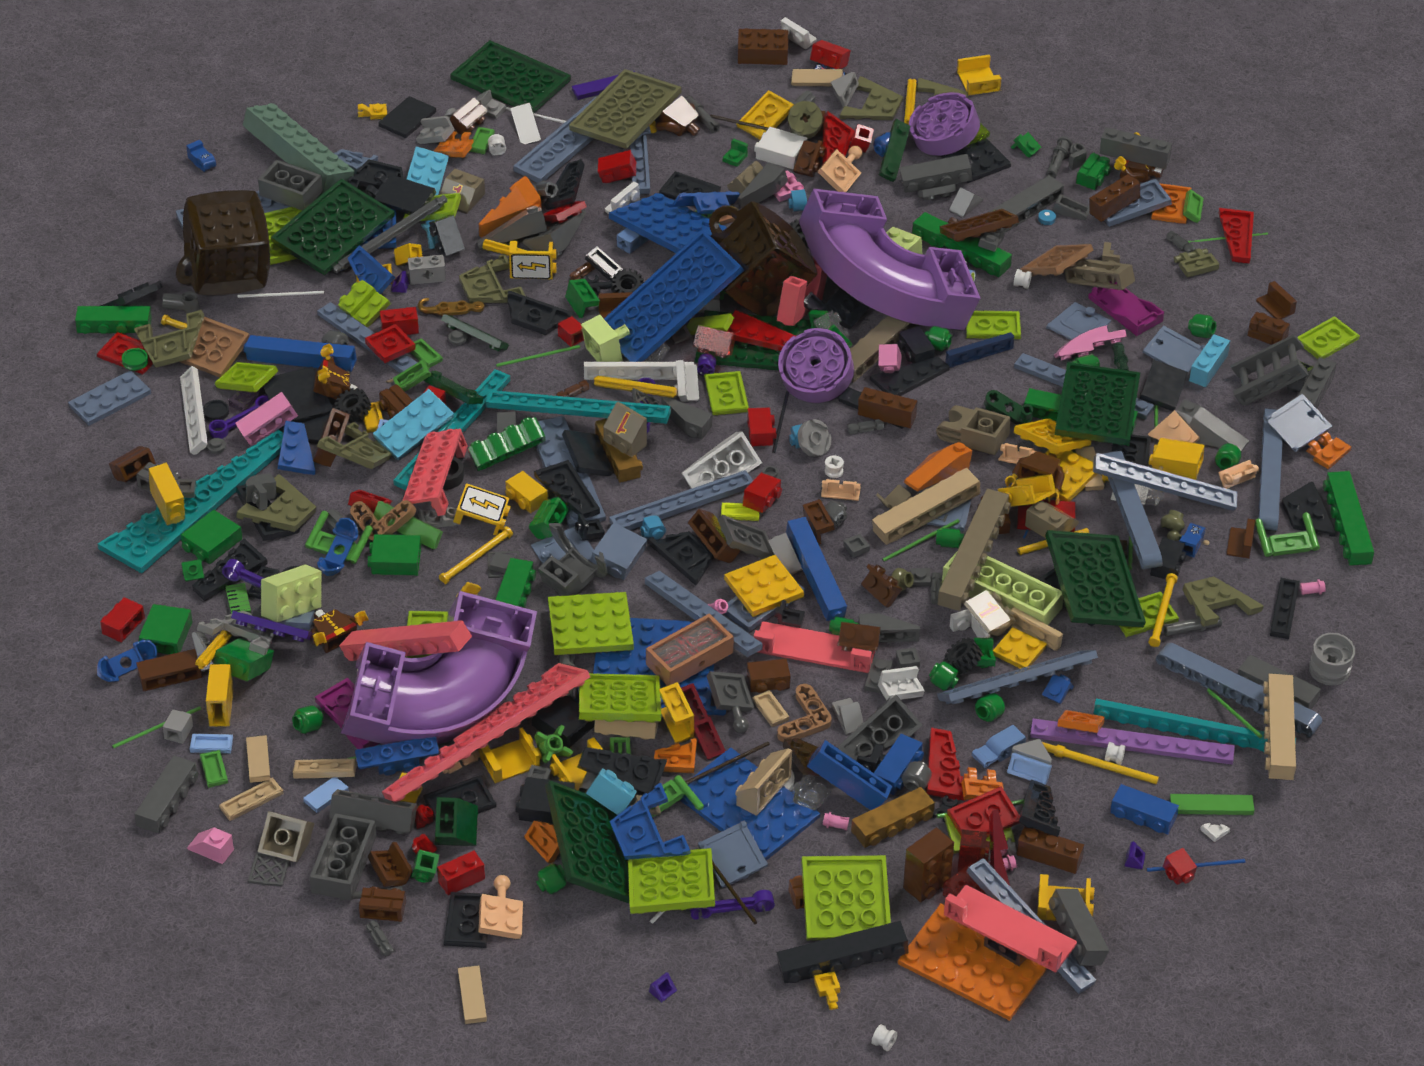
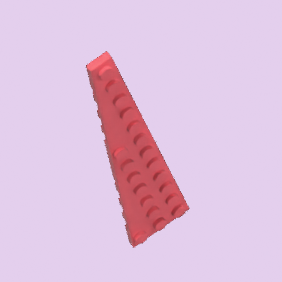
M561 663L556 664L541 675V681L531 682L527 685V691L518 692L513 696L512 702L508 701L501 704L489 715L453 739L455 742L453 745L444 746L439 749L440 754L438 756H430L424 760L425 765L423 767L413 768L406 775L382 791L384 798L393 802L404 799L407 793L418 790L424 782L437 778L440 772L451 769L459 760L470 757L473 751L486 747L489 741L503 736L506 730L519 726L522 720L533 717L537 714L536 711L552 705L555 699L566 696L574 687L582 686L585 680L590 678L588 670Z

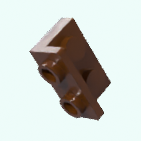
M819 140L818 143L803 141L793 170L794 173L814 177L815 172L818 173L820 158H823L825 154V147L822 141Z
M868 564L866 567L870 572L864 578L861 585L888 608L903 589L897 585L898 581L895 578L885 574L886 570L878 564L876 566Z
M841 622L837 646H842L841 650L845 651L859 648L871 651L873 654V650L878 651L881 627Z

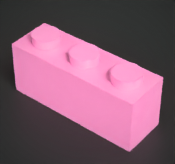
M281 392L235 424L250 446H253L284 426L285 421H291L298 415Z

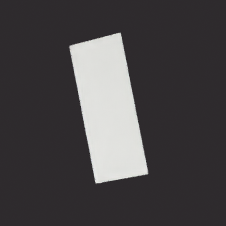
M530 103L510 108L520 142L528 144L541 140Z

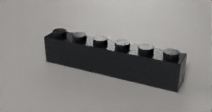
M897 921L776 953L778 966L784 984L814 978V975L829 972L837 973L852 967H860L864 964L880 962L892 957H900L908 954L909 951L908 940L902 923Z

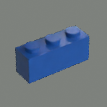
M900 734L874 772V774L892 786L890 791L892 795H895L898 789H903L902 775L907 765L913 761H922L924 756L922 751L923 743L903 734Z
M1121 784L1112 800L1110 813L1118 818L1133 821L1137 825L1152 828L1158 833L1169 834L1177 818L1179 805Z

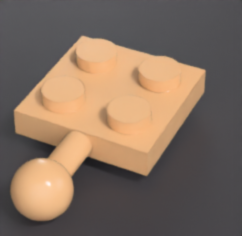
M852 146L849 149V156L847 158L836 149L818 170V173L838 192H847L861 174L852 164L853 160H857L862 156V150L858 146Z
M499 875L494 880V887L498 890L497 896L482 894L480 897L478 933L520 939L522 936L523 901L506 898V891L511 883L510 879L505 875Z

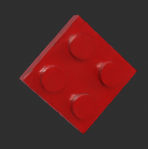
M575 201V203L557 207L544 213V220L550 223L564 222L568 220L567 217L570 215L576 216L581 214V210L587 207L585 201Z
M396 324L365 338V344L384 363L416 349L415 343Z

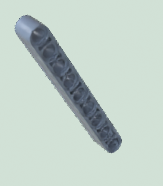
M1265 408L1263 419L1266 415H1270L1278 409ZM1264 419L1258 518L1262 520L1265 530L1277 531L1282 437Z
M1121 450L1103 453L1107 456L1125 460ZM1108 477L1141 568L1144 570L1162 566L1161 552L1135 484Z
M1167 643L1156 656V661L1159 665L1162 664L1175 673L1179 672L1183 674V677L1194 682L1197 681L1208 689H1214L1218 691V694L1229 699L1232 698L1247 708H1253V711L1263 716L1264 712H1267V709L1263 708L1264 696H1267L1263 693V686L1174 643ZM1294 702L1295 731L1311 737L1321 725L1322 718L1315 711Z

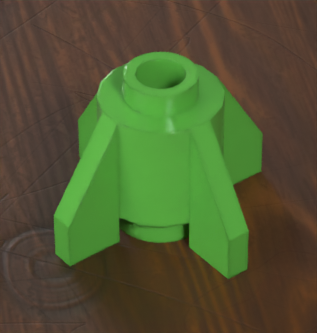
M560 725L553 734L548 736L539 731L535 734L534 738L537 748L541 752L543 762H549L553 754L567 757L572 755L573 751L565 746L563 747V741L559 737L564 730L563 725Z

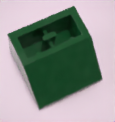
M437 797L435 845L476 846L478 806L459 798Z

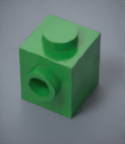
M419 850L414 860L411 878L421 883L432 882L436 873L439 854Z

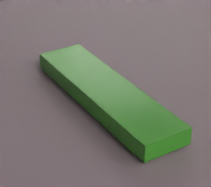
M378 501L374 515L379 521L394 507ZM412 517L397 530V532L403 535H420L421 543L432 549L438 547L443 531L415 517ZM395 518L388 522V526L394 524Z
M1170 794V802L1179 805L1178 814L1254 815L1252 795Z

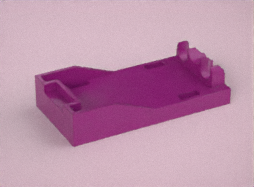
M1093 287L1092 292L1088 294V298L1136 336L1163 322L1164 311L1152 302L1138 298L1126 288L1117 290Z
M348 678L315 696V702L341 729L355 687ZM346 735L357 749L374 747L379 744Z

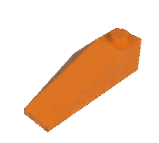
M524 176L514 183L510 188L511 192L506 198L503 196L499 200L500 204L498 207L491 209L479 223L480 237L486 236L516 215L526 211L528 207H541V197L528 177Z
M960 442L930 454L904 480V483L918 492L939 483L941 480L947 479L958 471L965 468L969 469L972 450Z

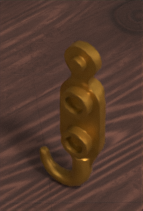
M423 298L417 305L418 309L423 313L441 316L443 314L450 316L463 315L469 311L481 312L484 310V303L480 301L472 304L463 300L458 302H440L436 306L425 307L423 303L429 301V298Z

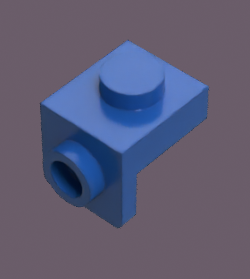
M1054 674L1042 695L1061 704L1069 689L1072 690L1074 686L1070 682L1071 679L1062 674L1057 676Z

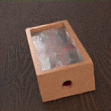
M709 613L647 647L646 665L656 675H659V678L667 686L676 682L680 683L732 654L734 636Z

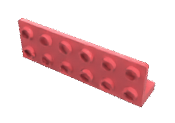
M461 428L430 432L425 436L403 501L408 500L412 504L431 501V506L435 509L437 516L445 515L449 503L443 491V486L454 453L457 458H464L468 447Z
M764 621L761 623L760 630H755L754 638L762 643V650L757 653L869 673L876 652L873 650L872 654L871 651L859 648H852V651L841 650L842 646H837L839 635Z
M965 885L957 896L949 893L945 899V916L1055 973L1077 944L1076 940L968 885Z

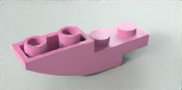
M1107 325L1089 330L1067 342L1054 354V357L1061 358L1062 361L1071 359V355L1078 354V357L1089 355L1088 352L1094 350L1093 346H1103L1104 342L1108 341L1111 344L1122 342L1121 339L1127 337L1126 331L1124 329L1108 332Z

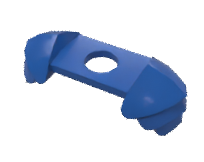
M350 518L339 519V522L336 523L333 529V533L336 536L326 557H320L317 562L319 569L326 576H333L343 569L347 555L354 541L358 538L357 525ZM337 546H344L345 551L342 554L337 555L334 553V549Z
M141 640L133 643L134 648L111 659L104 656L98 662L97 676L108 682L119 681V676L137 668L136 662L156 658V646L150 640ZM123 657L131 660L129 668H124L120 665V660Z

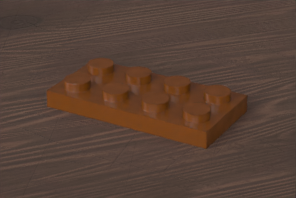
M999 209L942 225L939 228L941 234L956 242H960L970 236L978 237L984 232H995L998 228H1010L1013 224L1019 223L1017 215L1004 209Z

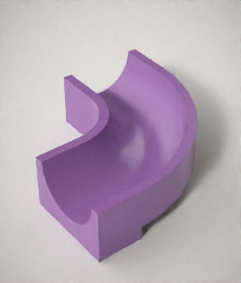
M821 189L812 190L799 223L811 254L822 270L839 287L865 305L893 318L923 326L965 330L980 300V296L961 250L928 247L925 255L911 252L895 243L885 232L883 227L887 218L878 196Z
M460 591L449 610L447 622L463 620L472 637L459 652L437 653L422 658H406V652L366 642L356 662L355 668H358L355 687L341 734L380 744L436 737L438 745L452 741L503 704L524 666L527 651L531 645L537 611Z

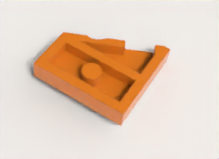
M697 738L690 739L688 744L680 746L677 743L668 748L655 750L654 759H667L663 772L694 773Z
M534 820L524 838L547 863H552L560 853L554 825Z

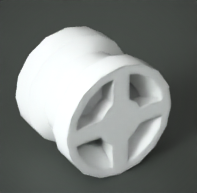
M499 134L489 137L488 146L492 155L504 154L506 151L504 137Z
M1017 269L1014 286H1023V288L1028 289L1032 272L1027 271L1025 273Z
M835 455L827 457L825 460V474L830 478L840 477L843 474V459Z
M1109 742L1105 761H1114L1116 764L1121 765L1126 746H1116L1114 743Z
M880 1024L874 1032L872 1044L875 1046L880 1045L884 1050L889 1051L896 1041L897 1032L894 1030L889 1031L886 1029V1026Z

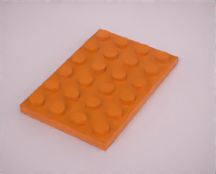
M940 903L909 944V953L900 956L898 965L1010 1021L1047 968L1028 958L1020 966H1017L985 947V936L945 916V905Z

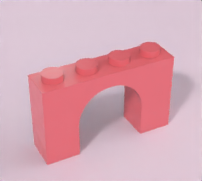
M814 257L812 259L817 275L808 286L806 280L790 276L783 282L777 321L783 322L784 325L794 326L810 312V310L804 307V299L810 292L821 301L823 300L827 274L822 270Z

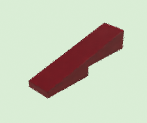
M694 683L682 687V692L694 714V736L697 738V742L706 759L710 760L722 755L726 750L711 717L707 715Z
M997 809L993 810L989 816L990 865L1010 886L1002 858L1008 850V845Z

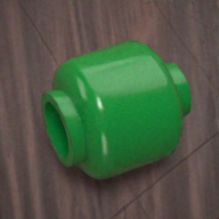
M1204 314L1194 315L1188 323V329L1191 331V334L1200 338L1211 337L1217 327L1213 317Z
M933 326L929 331H926L925 335L935 350L944 351L950 347L952 335L948 329Z
M1223 444L1215 456L1217 466L1225 470L1239 464L1241 451L1234 444Z
M942 661L940 664L936 663L929 674L931 677L930 682L943 691L948 690L950 687L953 689L959 681V678H957L958 670L945 661Z
M988 693L977 700L975 704L976 714L981 720L991 722L1003 715L1005 711L1004 701L998 694Z
M313 705L299 708L292 717L293 727L303 734L316 731L321 728L324 719L323 713Z
M551 863L537 873L539 880L536 883L542 892L546 890L547 893L554 894L567 884L565 872L560 864Z

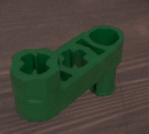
M991 390L986 394L984 400L986 410L1009 416L1010 421L1016 425L1032 421L1033 407L1031 405L1025 404L1021 406L997 390ZM1005 406H1007V408L1008 406H1011L1013 412H1011V410L1010 412H1007Z

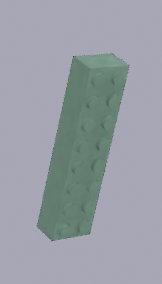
M270 103L268 105H256L246 108L243 127L286 163L321 175L322 193H325L340 179L348 182V179L351 176L353 177L354 170L347 163L343 162L328 147L320 143L317 138L313 137L306 129L291 119L277 105Z

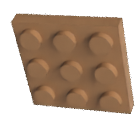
M1091 244L1056 245L1020 268V270L1025 273L1027 271L1032 272V276L1041 274L1042 276L1049 274L1057 276L1062 274L1064 269L1076 265L1075 262L1087 258V254L1094 250Z
M204 317L191 359L180 362L221 377L228 371L240 354L250 335L242 330Z

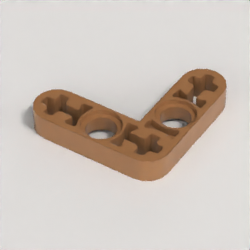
M408 500L401 501L378 521L370 508L362 501H358L351 506L350 513L363 531L366 521L372 519L370 526H372L373 530L368 539L373 542L374 530L378 534L392 535L415 515L416 508ZM360 509L364 513L362 516L359 514ZM395 518L394 524L388 526V522Z
M800 684L797 686L795 697L807 716L780 725L777 730V737L781 742H784V739H801L826 730L831 726V714L811 685ZM810 705H816L819 708L816 710H812L808 707ZM801 725H807L810 728L807 730H802L799 727Z

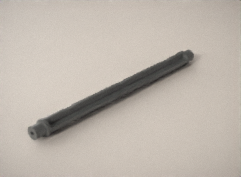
M444 195L435 198L361 247L369 254L389 242L393 237L398 236L427 215L441 208L447 202V198ZM351 254L341 259L333 267L332 270L335 274L351 266L348 260Z

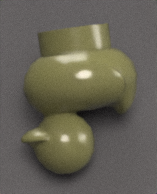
M1170 510L1167 515L1161 518V527L1171 530L1167 533V539L1174 541L1181 539L1182 535L1179 532L1185 528L1184 515L1181 512Z
M896 568L891 576L898 581L897 585L903 589L902 591L913 585L914 578L911 572H907L903 568Z

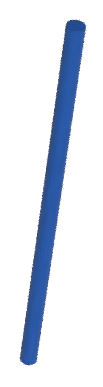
M1245 859L1195 864L1197 867L1245 863ZM1163 867L1146 868L1147 872L1165 870Z

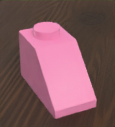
M879 345L880 370L884 373L899 371L902 354L898 345Z
M211 828L198 833L187 849L223 864L234 850L232 835L217 828Z

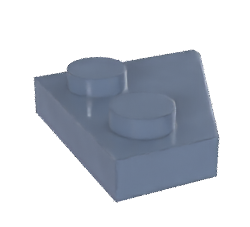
M344 149L334 153L354 170V174L357 173V170L368 159L378 161V156L376 155L367 158L363 157V153Z

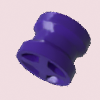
M702 354L698 359L697 373L699 375L714 374L716 358L710 354Z

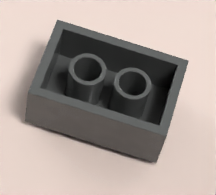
M276 160L258 179L260 196L302 211L323 191L321 175Z

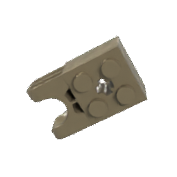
M956 405L949 411L950 422L943 421L936 429L937 436L943 441L954 444L960 442L968 448L996 455L1010 434V417L977 407L973 410Z

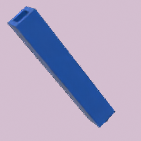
M250 335L248 341L244 344L243 351L246 353L247 360L319 368L323 359H325L320 354L323 346L331 343ZM331 344L334 353L330 356L333 357L336 366L345 371L352 372L357 361L355 346Z
M806 517L787 521L786 534L826 621L835 620L836 616L845 617L847 605Z

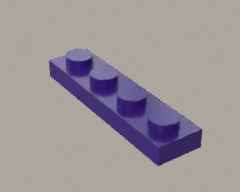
M237 611L232 612L231 618L236 620L235 624L247 627L248 623L253 624L256 630L266 632V629L274 630L273 634L285 637V634L293 635L292 639L304 642V639H311L312 632Z

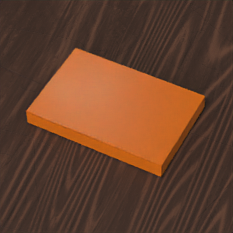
M1160 184L1172 199V204L1152 211L1151 219L1186 224L1187 217L1183 215L1186 192L1192 188Z

